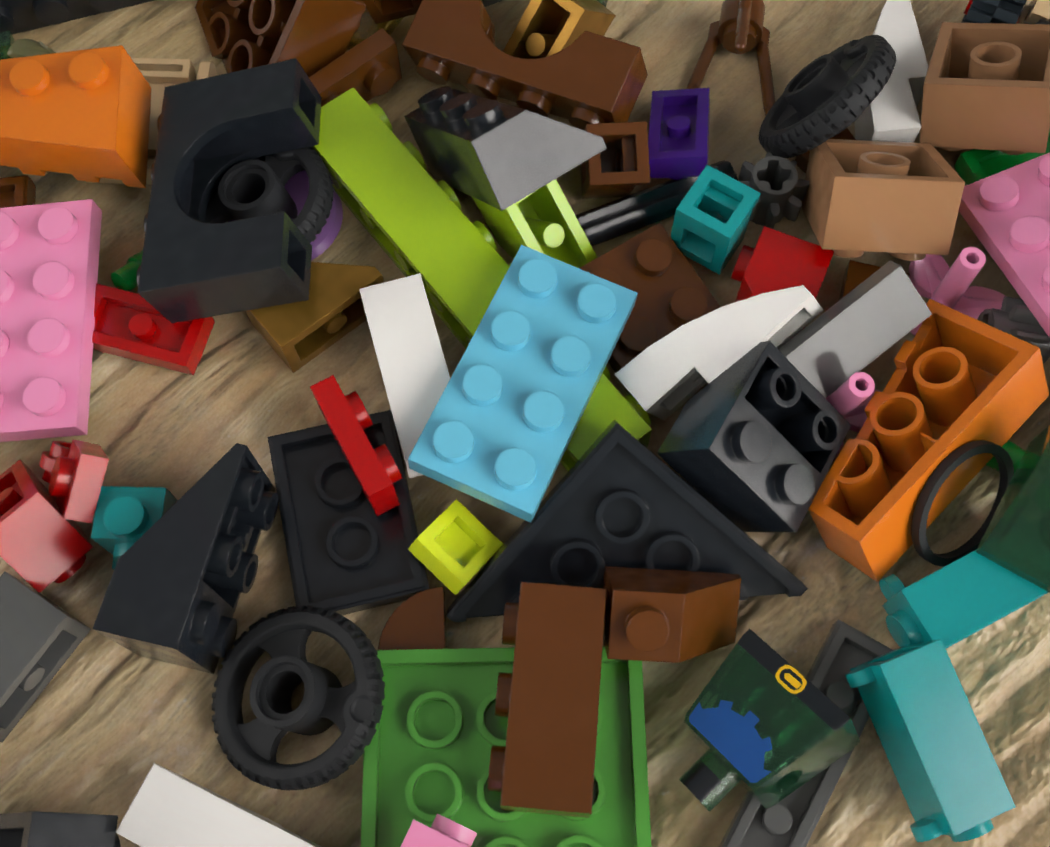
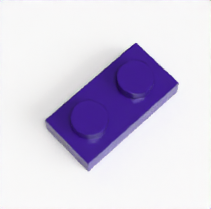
M710 88L652 91L648 133L650 178L681 180L688 177H697L708 165Z

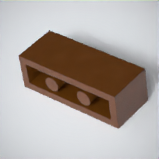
M521 582L519 603L506 602L502 644L515 645L513 672H499L495 716L508 717L506 747L492 745L488 776V791L501 792L500 806L502 810L589 818L592 814L606 589Z

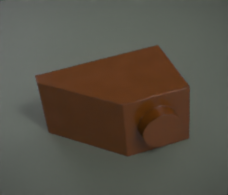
M605 566L603 589H606L603 644L607 658L680 663L735 643L741 587L740 575Z

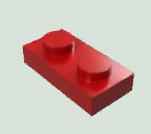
M96 283L95 327L92 336L93 350L194 376L215 324L213 317L171 323L140 294Z
M334 375L310 386L321 413L376 516L400 505L393 483L401 480L402 475L387 446L382 444L373 449L364 430L372 426L373 423L358 393L353 391L345 396Z

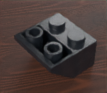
M771 341L760 342L686 402L657 454L744 532H797L851 425Z

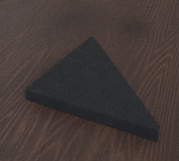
M614 419L540 503L532 522L524 521L447 608L446 617L453 622H465L467 618L504 615L506 602L519 603L521 582L603 589L605 566L739 574L741 577L739 600H748V597L777 594H787L788 597L802 596L808 588Z

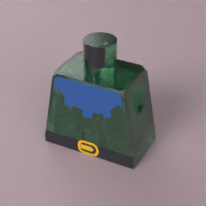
M749 629L742 635L686 713L684 723L707 751L679 778V781L709 812L738 783L767 809L779 803L850 752L860 740L851 718Z

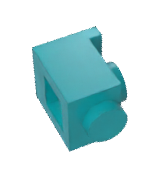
M706 165L676 208L670 237L684 256L720 275L743 241L752 210L758 202L761 193Z
M101 487L94 515L91 539L113 555V570H115L118 559L178 501L167 488Z

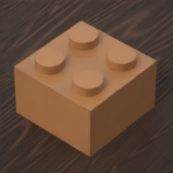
M942 22L923 85L920 143L932 144L933 147H939L946 151H959L963 149L997 150L1010 155H1020L1028 152L1046 153L1050 130V24Z
M828 139L810 150L805 180L809 181L810 185L804 200L801 202L803 204L801 208L822 249L833 250V255L845 258L861 257L864 255V251L888 252L895 258L908 261L922 260L926 257V254L949 255L965 181L932 144Z

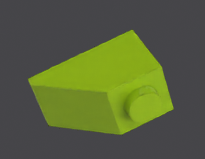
M556 179L503 211L472 197L497 242L513 259L521 244L577 268L598 258Z

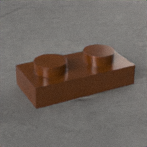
M383 28L309 77L322 97L321 107L351 88H354L367 103L374 97L387 93L397 81L402 79L396 41Z

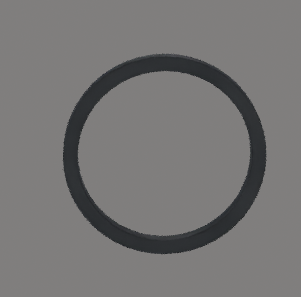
M972 441L949 454L933 471L919 495L912 518V542L919 556L935 566L945 567L979 549L992 536L1001 522V516L1005 514L1014 486L1013 462L1004 448L990 441ZM991 453L997 460L1000 480L997 496L988 517L979 530L959 548L943 554L933 553L927 542L926 526L928 514L937 492L948 476L964 461L978 454Z

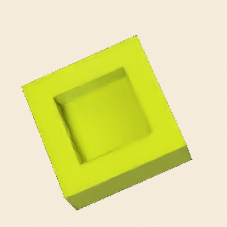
M456 499L414 540L408 550L456 595L501 548L503 543Z

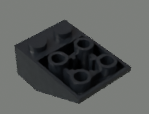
M236 443L118 559L93 630L138 656L211 674L215 673L219 658L225 659L228 650L232 649L235 642L237 620L233 616L241 593L246 594L250 591L257 574L258 556L254 552L261 531H268L271 528L278 508V494L275 493L274 486L247 445Z

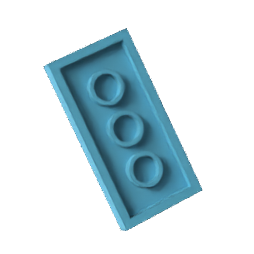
M521 244L408 458L409 469L531 523L635 306L638 293Z

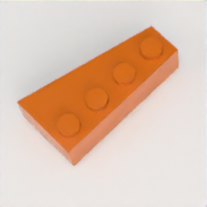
M119 45L1 59L0 166L19 168L23 174L45 176L46 171L72 174L79 181L99 183L101 178L121 180L126 186L146 189L152 88L125 48Z
M930 298L926 305L932 312V315L922 322L912 341H904L894 359L896 365L894 373L883 392L875 391L864 410L867 416L866 421L855 439H847L808 509L826 547L876 582L912 546L911 526L914 509L924 485L937 466L957 448L972 441L985 440L1002 447L1049 396L1039 347ZM982 453L967 459L948 476L933 500L928 514L926 529L993 457L991 453Z

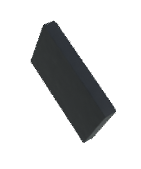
M391 410L369 414L373 425L364 430L373 449L382 444L387 446L402 475L401 480L393 483L400 505L379 516H376L328 424L268 437L296 606H316L334 611L340 615H346L405 601L419 592L430 589L426 567L408 550L419 534Z

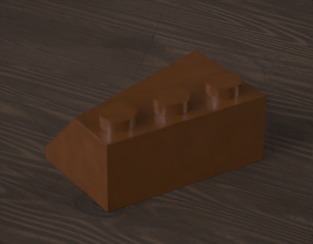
M198 0L195 9L212 57L222 59L227 73L296 58L307 76L310 77L345 53L352 36L360 26L361 17L367 5L362 0Z

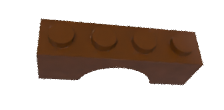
M422 0L402 44L415 63L416 72L432 83L446 85L448 81L461 84L474 95L491 100H497L500 97L515 102L519 108L545 117L552 114L567 119L573 127L584 130L586 124L627 122L648 76L640 47L589 31H584L571 45L551 56L524 59L506 54L495 46V26L481 0Z

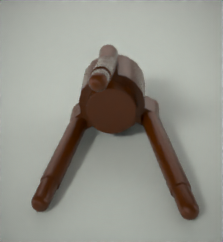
M725 0L723 2L720 20L710 24L707 42L686 89L700 88L719 44L722 43L727 51L734 54L748 53L755 48L765 116L776 101L768 47L770 31L763 26L766 7L762 0Z

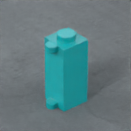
M1011 510L1001 516V524L1007 534L907 587L904 586L895 574L881 579L879 586L887 600L882 605L888 614L886 624L898 646L902 647L941 639L945 649H948L1050 593V534L1038 517L1028 521L1019 510Z
M941 639L902 646L850 668V672L845 674L850 688L857 687L914 818L915 822L910 825L916 842L929 841L941 835H949L953 842H963L978 838L994 828L991 821L992 818L1016 807Z

